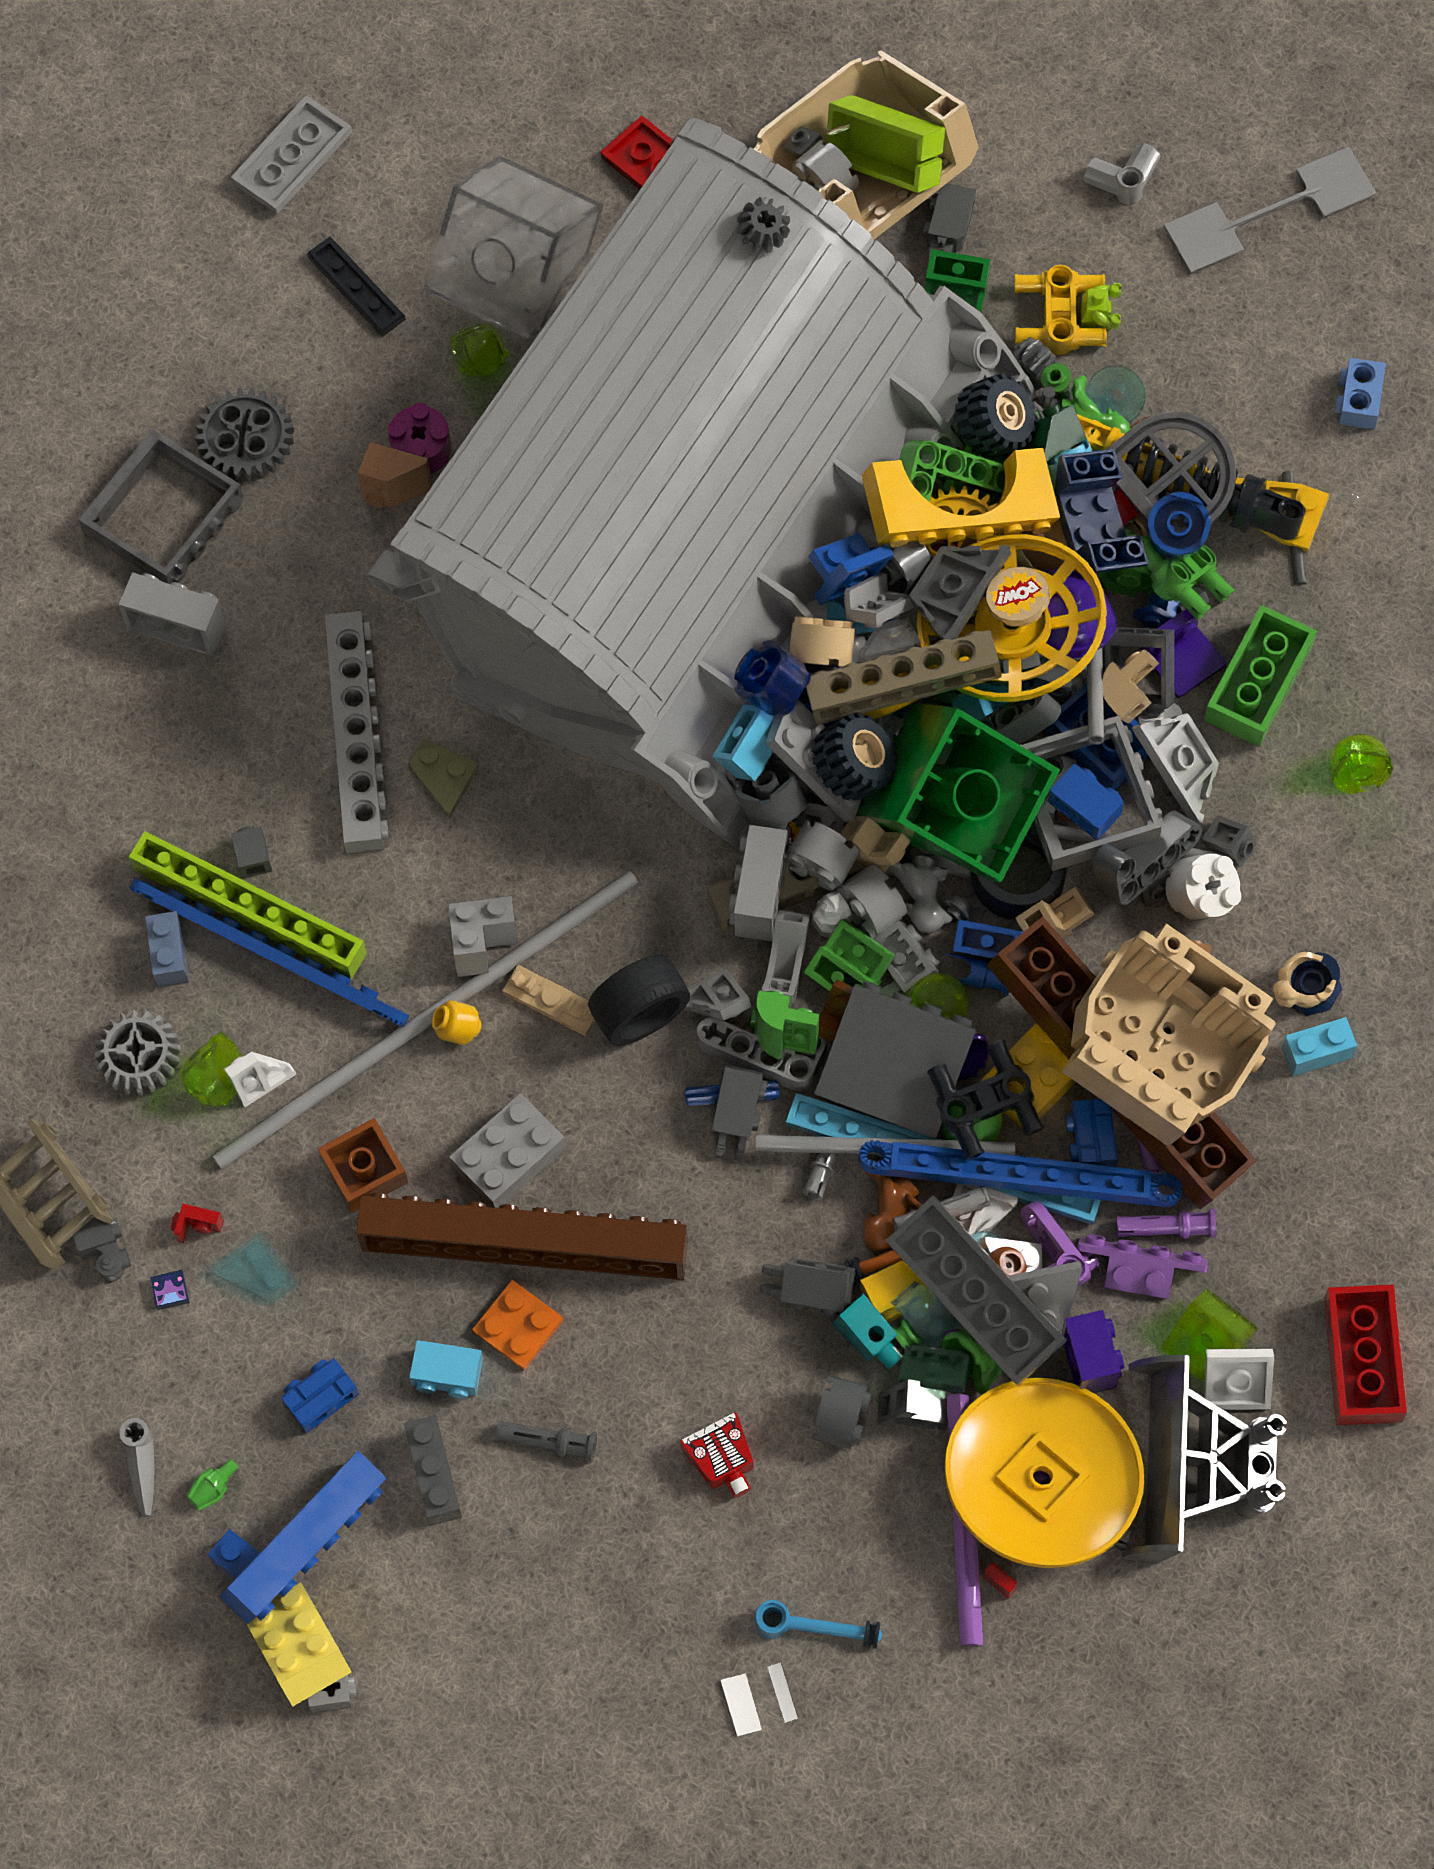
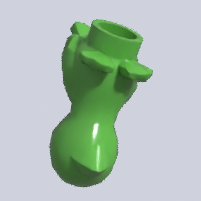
M1084 375L1073 380L1071 388L1073 399H1062L1061 408L1073 405L1078 415L1099 421L1111 428H1119L1121 433H1126L1130 430L1128 421L1119 415L1117 411L1112 412L1108 408L1106 414H1102L1096 404L1087 397L1085 392L1087 378Z

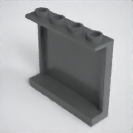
M863 981L862 986L855 984L815 1094L936 1139L942 1121L936 1104L938 1095L927 1071L937 1065L946 1063L947 1070L956 1086L977 1028L971 1026L972 1020L954 1014L953 1019L940 1015L942 1009L924 1003L921 1008L910 1004L912 998L894 992L891 997L880 993L882 987L871 982Z

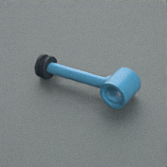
M777 1600L763 1602L758 1607L755 1616L757 1632L767 1639L779 1638L788 1629L864 1640L863 1647H867V1644H869V1646L873 1645V1649H877V1643L882 1638L880 1622L874 1625V1621L873 1624H870V1621L867 1620L866 1627L790 1616L787 1607ZM773 1612L780 1616L782 1622L776 1627H769L763 1622V1616Z

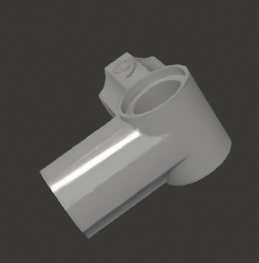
M1146 143L1137 145L1126 166L1123 168L1098 158L1091 159L1084 175V182L1116 194L1119 202L1125 205H1134L1142 199L1143 189L1160 160V153L1155 150L1154 146Z

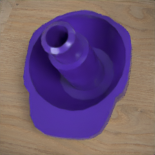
M1059 568L1050 569L1044 572L1053 576ZM1073 570L1063 584L1073 595L1078 612L1096 607V601L1090 586L1080 573ZM1056 592L1048 605L1050 617L1069 614L1065 602ZM1105 593L1107 609L1106 628L1097 650L1107 644L1117 628L1115 614ZM1097 620L1079 624L1076 641L1066 656L1081 658L1087 653L1093 643L1097 629ZM1069 627L1051 630L1046 643L1059 651L1067 638Z

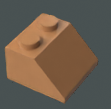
M373 442L369 443L358 471L362 497L369 505L376 508H382L383 506L393 508L430 490L432 480L428 458Z

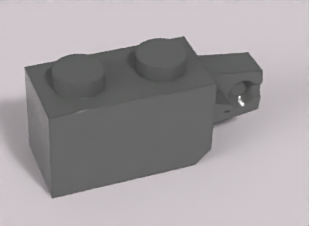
M947 183L939 189V193L932 195L930 210L934 211L932 219L926 218L923 235L928 236L929 258L931 249L955 253L963 249L975 205L976 189Z

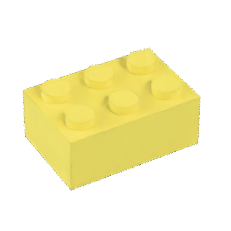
M301 1582L295 1585L284 1597L280 1594L274 1597L271 1603L275 1607L265 1618L260 1621L255 1617L247 1624L292 1707L352 1673Z

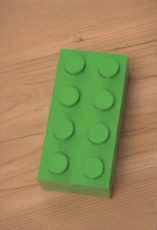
M1261 605L1207 705L1204 721L1260 747L1313 648L1317 630Z

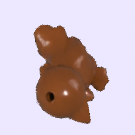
M865 1171L868 1177L876 1181L879 1188L877 1197L879 1213L874 1216L869 1212L868 1219H864V1242L874 1252L894 1250L885 1241L895 1232L892 1218L907 1214L911 1208L918 1210L920 1204L915 1197L920 1192L907 1178L898 1177L893 1181L886 1175L871 1174Z

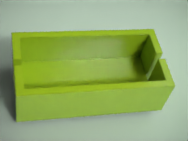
M849 95L829 103L827 128L833 130L849 123L850 126L826 134V144L830 142L842 151L852 164L850 169L916 193L940 184L942 159L938 155L943 153L945 127L854 95Z

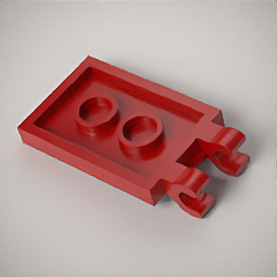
M641 115L607 145L600 154L603 160L640 190L671 147L672 139Z

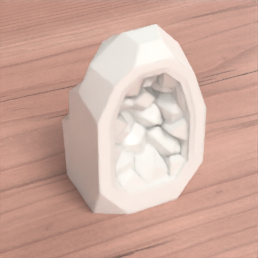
M834 891L824 895L817 902L816 909L812 913L811 923L821 936L830 938L842 919H846L850 923L852 922V913L840 893Z

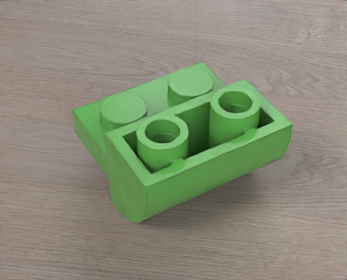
M759 990L756 1008V1037L761 1048L770 1056L780 1060L784 1049L815 1055L818 1046L819 1014L805 1008L791 1009L790 996H785L781 992Z

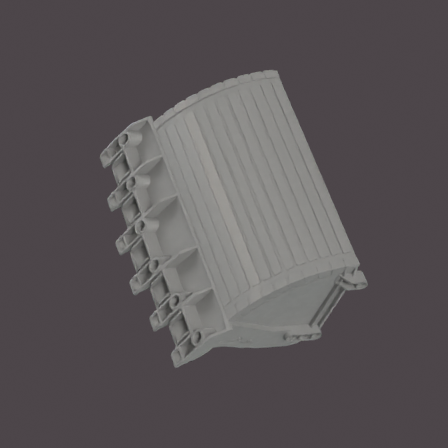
M688 117L671 141V147L407 523L390 544L393 552L384 550L367 574L366 579L372 586L386 594L407 603L415 602L455 674V677L448 686V690L456 698L580 755L597 759L606 765L641 775L659 783L682 809L704 827L710 829L713 833L738 849L742 835H748L750 824L747 822L736 797V778L712 756L743 704L764 707L775 717L783 696L792 693L802 704L810 703L807 688L804 687V678L809 674L818 672L825 665L788 661L792 622H794L795 616L827 620V603L820 606L814 596L824 584V580L808 556L814 549L857 533L861 534L869 547L877 542L862 479L863 472L872 462L899 460L904 444L911 440L933 441L961 451L964 450L966 447L963 435L960 436L958 431L960 429L959 424L955 420V416H957L955 404L959 403L957 397L959 393L963 392V388L990 376L1005 374L1006 376L1011 375L1015 377L1016 382L1020 381L1024 385V390L1028 391L1031 395V401L1036 393L1029 377L1024 373L1009 348L981 312L945 286H940L934 295L927 294L918 282H914V277L899 261H895L894 256L879 241L873 240L871 238L872 235L854 219L850 220L848 218L849 215L831 200L827 201L824 199V195L805 181H799L798 176L778 163L776 165L772 163V159L751 147L748 149L744 143L722 133L721 127L697 118ZM761 197L765 204L768 203L769 199L773 198V206L778 208L784 205L785 210L782 215L790 216V223L787 226L790 229L788 237L783 238L784 243L780 248L773 246L771 252L768 253L765 252L762 246H760L758 251L754 252V244L750 242L743 245L742 240L745 235L737 234V227L740 225L737 222L739 213L744 212L743 208L746 203L754 204L755 200ZM922 449L919 452L920 460L923 456ZM946 458L945 460L946 469L948 467L949 462L948 458ZM936 476L931 493L934 499L938 498V489H942L947 479ZM913 479L912 485L915 487V481ZM889 629L862 633L866 638L867 652L871 653L874 657L880 655L874 652L873 641L888 632Z

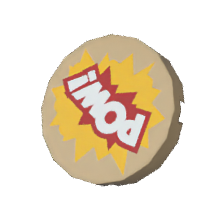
M1012 567L998 573L991 580L986 590L987 606L996 620L999 619L1009 626H1025L1037 621L1042 616L1045 608L1047 609L1050 603L1049 587L1044 577L1037 571L1026 567Z

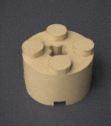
M795 616L794 622H792L788 661L822 665L836 664L838 666L852 663L855 636L854 622L841 620L824 621L821 618Z

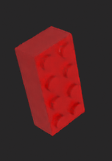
M1394 1284L1328 1287L1324 1296L1336 1426L1401 1423L1407 1414Z

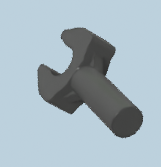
M1051 386L1044 388L1041 399L1037 403L1043 410L1052 405L1060 404L1054 396L1055 389Z

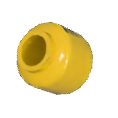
M454 1000L446 1001L438 1006L432 1017V1027L435 1029L438 1038L455 1044L466 1045L470 1043L474 1037L478 1036L482 1024L476 1008Z

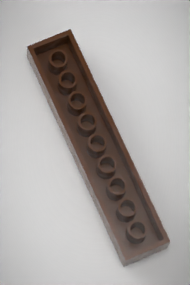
M1042 916L1000 951L986 966L1069 1060L1075 1051V1048L1071 1046L1075 1009L1096 976ZM1153 1072L1154 1075L1160 1078L1157 1073ZM1109 1105L1164 1170L1170 1173L1171 1176L1175 1175L1176 1179L1180 1180L1183 1191L1199 1210L1213 1201L1257 1162L1215 1112L1189 1127L1185 1134L1167 1146Z
M371 1193L370 1197L361 1196L356 1231L363 1252L684 1280L688 1249L687 1225H683L675 1219H663L661 1223L650 1222L648 1218L642 1216H631L627 1220L616 1219L615 1215L609 1213H599L597 1217L584 1216L580 1211L567 1210L564 1211V1214L551 1213L550 1209L535 1207L532 1208V1211L519 1210L517 1206L509 1204L493 1208L486 1207V1204L475 1201L468 1202L467 1205L454 1204L449 1199H435L434 1202H425L416 1196H403L402 1199H392L383 1193Z

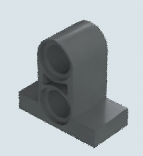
M908 1379L879 1393L878 1425L891 1427L898 1423L926 1429H935V1426H937L938 1430L948 1429L946 1396L953 1394L920 1387V1381Z

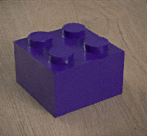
M1103 1310L1065 1318L1061 1334L1067 1340L1063 1345L1074 1384L1078 1385L1080 1389L1085 1388L1092 1393L1115 1389L1119 1378L1122 1377L1121 1369H1124V1361L1120 1349L1115 1350L1112 1338H1115L1116 1335L1111 1318L1106 1319Z

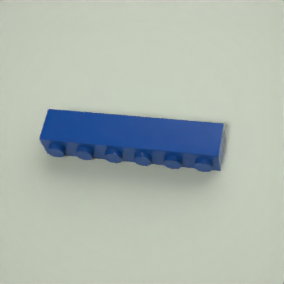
M357 1451L233 1580L219 1597L245 1623L249 1624L255 1617L261 1621L275 1607L271 1603L278 1593L284 1597L297 1584L293 1577L300 1570L306 1574L319 1560L315 1554L321 1548L327 1551L340 1538L336 1533L343 1524L349 1528L361 1516L362 1513L357 1509L364 1502L371 1505L383 1492L379 1486L387 1478L362 1453Z

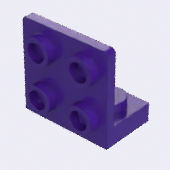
M1187 609L1157 628L1174 629V691L1177 698H1181L1225 668L1227 663L1197 627L1198 621L1195 620ZM1141 647V651L1146 650L1158 661L1159 664L1154 668V671L1161 678V648Z

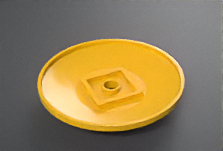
M1027 1378L1020 1386L1010 1381L987 1391L969 1405L960 1416L949 1438L945 1454L946 1488L953 1508L961 1522L988 1549L1006 1559L1027 1566L1039 1568L1069 1567L1092 1560L1103 1554L1117 1543L1129 1529L1137 1514L1143 1495L1144 1467L1137 1441L1126 1422L1114 1408L1098 1395L1085 1388L1080 1389L1076 1384L1062 1380ZM1037 1471L1046 1472L1050 1476L1051 1482L1041 1485L1034 1480L1033 1474Z

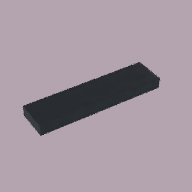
M331 236L307 253L312 263L382 337L406 320L405 315Z

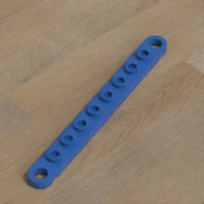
M135 877L129 887L139 895L144 893V897L173 912L177 911L179 915L375 1012L387 1020L390 1019L400 1026L404 1027L410 1016L377 999L379 994L377 991L364 985L357 989L349 985L351 978L336 971L331 976L321 971L324 966L323 964L309 957H306L303 962L294 957L295 950L281 943L276 948L267 943L269 937L253 929L248 934L239 929L241 923L227 916H224L223 920L212 916L214 912L212 908L199 902L196 903L195 907L186 903L187 896L170 888L168 893Z
M867 1141L861 1146L858 1157L859 1165L864 1171L877 1175L1159 1207L1176 1205L1181 1198L1183 1190L1180 1180L1176 1179L1175 1175L1171 1176L1170 1173H1167V1175L1164 1173L1157 1174L1147 1170L984 1152V1154L966 1161L962 1149L901 1142ZM871 1152L881 1154L884 1159L880 1163L879 1161L877 1163L873 1161L872 1163L866 1156ZM1167 1185L1173 1189L1174 1193L1163 1196V1193H1159V1190L1157 1191V1187Z

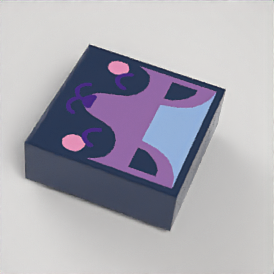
M183 1270L150 1277L157 1310L190 1303Z

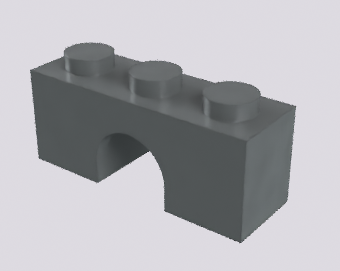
M436 1415L404 1423L430 1526L462 1518Z

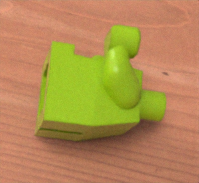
M1113 283L1111 286H1095L1092 289H1087L1082 294L1080 328L1106 327V330L1119 328L1121 315L1117 313L1111 315L1112 301L1109 300V297L1119 298L1121 296L1120 283Z

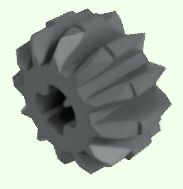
M761 197L757 198L754 204L746 203L743 208L744 212H740L737 217V222L740 223L737 227V234L745 235L742 240L743 245L750 242L754 244V252L758 251L760 246L763 247L766 253L771 252L773 246L780 248L784 243L783 238H787L790 233V229L787 227L790 223V216L782 215L785 210L784 205L778 208L773 206V198L769 199L767 204L763 202Z
M1029 337L1027 340L1024 339L1021 343H1018L1011 353L1024 373L1029 377L1034 389L1039 390L1044 388L1041 382V375L1044 369L1051 364L1059 362L1055 360L1056 355L1051 353L1049 347L1044 346L1040 340L1036 341L1034 338Z

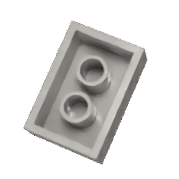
M132 572L119 602L127 630L210 656L214 655L226 626L220 601L215 595L206 591L197 593L188 590L186 586L177 582L168 584L147 573L139 575Z
M749 825L748 836L742 835L739 849V854H741L740 865H736L734 883H736L735 894H731L729 904V924L734 925L735 936L773 942L775 920L778 913L787 861V830Z
M520 1093L449 1158L452 1169L490 1207L499 1208L500 1205L507 1203L566 1149L565 1137Z

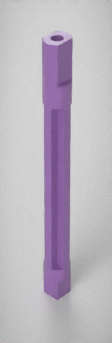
M955 1394L946 1396L949 1438L960 1416L969 1406V1395ZM953 1508L960 1646H982L983 1633L977 1539L964 1526Z

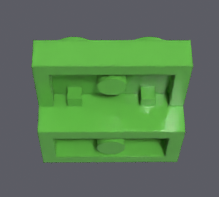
M842 919L825 946H820L804 973L829 991L837 979L851 987H854L855 984L862 986L863 981L879 986L882 983L881 977L894 959L895 954L846 919Z

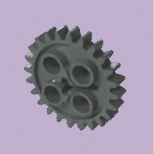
M238 388L237 396H233L229 391H226L227 399L225 400L216 396L217 405L207 404L208 414H200L199 417L202 424H196L198 435L195 436L197 445H200L198 446L200 456H204V462L209 465L212 464V467L218 471L223 469V474L228 477L231 473H234L236 481L241 479L242 474H246L249 481H252L253 473H257L259 477L264 478L263 470L266 468L274 473L273 463L276 462L283 465L284 460L281 454L290 455L291 452L288 445L294 444L293 435H291L294 433V427L291 424L290 413H286L285 405L283 403L277 405L276 396H272L267 400L265 390L258 396H255L254 388H250L248 395H244L241 388ZM250 411L249 419L247 421L249 431H246L245 433L246 413ZM231 417H238L234 422L227 421ZM261 420H267V421H268V422H267L266 424H264V425H257V424H256V423H258V422L261 421ZM245 434L244 455L243 457H239L242 450L241 437H243ZM225 444H234L228 449L221 448ZM256 447H262V448H263V449H262L261 451H259V452H252V451H251L253 448H256Z

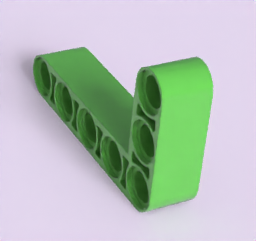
M911 440L904 444L899 460L902 461L910 482L912 483L914 479L915 489L927 501H930L936 476L1002 497L1005 485L1003 464L933 441ZM922 449L923 456L920 460L919 452ZM946 458H948L949 461L947 469L945 466ZM972 466L974 467V474H973V476L971 475V468H972ZM999 474L1000 479L997 485V476Z

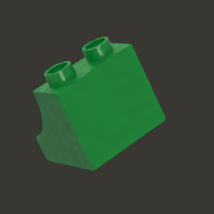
M914 703L894 741L896 747L894 753L898 756V762L895 763L897 769L893 774L892 781L866 796L856 815L872 819L885 832L903 833L911 840L909 845L939 855L987 880L1002 882L1060 769L959 708Z

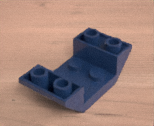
M1115 449L1065 454L1058 457L1054 494L1068 548L1074 550L1088 562L1095 573L1144 567L1149 564L1141 535L1126 536L1112 486L1123 478Z

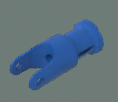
M945 954L967 961L971 965V973L963 979L940 974L942 978L981 990L984 987L1003 992L1004 996H1009L1010 992L986 966L989 962L960 954Z

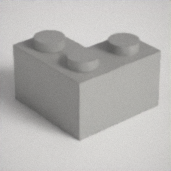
M512 896L449 904L457 977L489 973L486 947L518 944Z

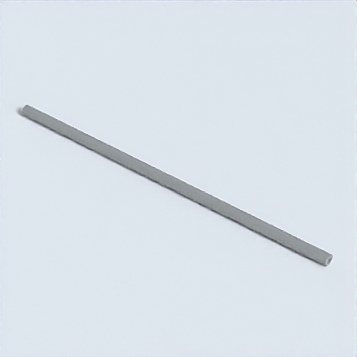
M631 871L626 872L488 967L489 973L474 976L407 1022L404 1027L401 1026L212 1156L220 1169L224 1168L430 1027L433 1014L438 1006L449 1000L465 1003L516 968L517 965H520L638 884L634 874Z

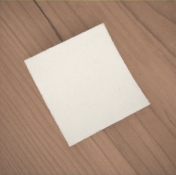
M781 1662L768 1666L785 1723L798 1719ZM746 1673L720 1680L737 1736L762 1730Z

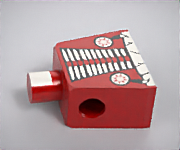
M736 1412L680 1440L683 1453L712 1489H716L726 1483L733 1498H738L751 1490L744 1473L752 1470L754 1463Z

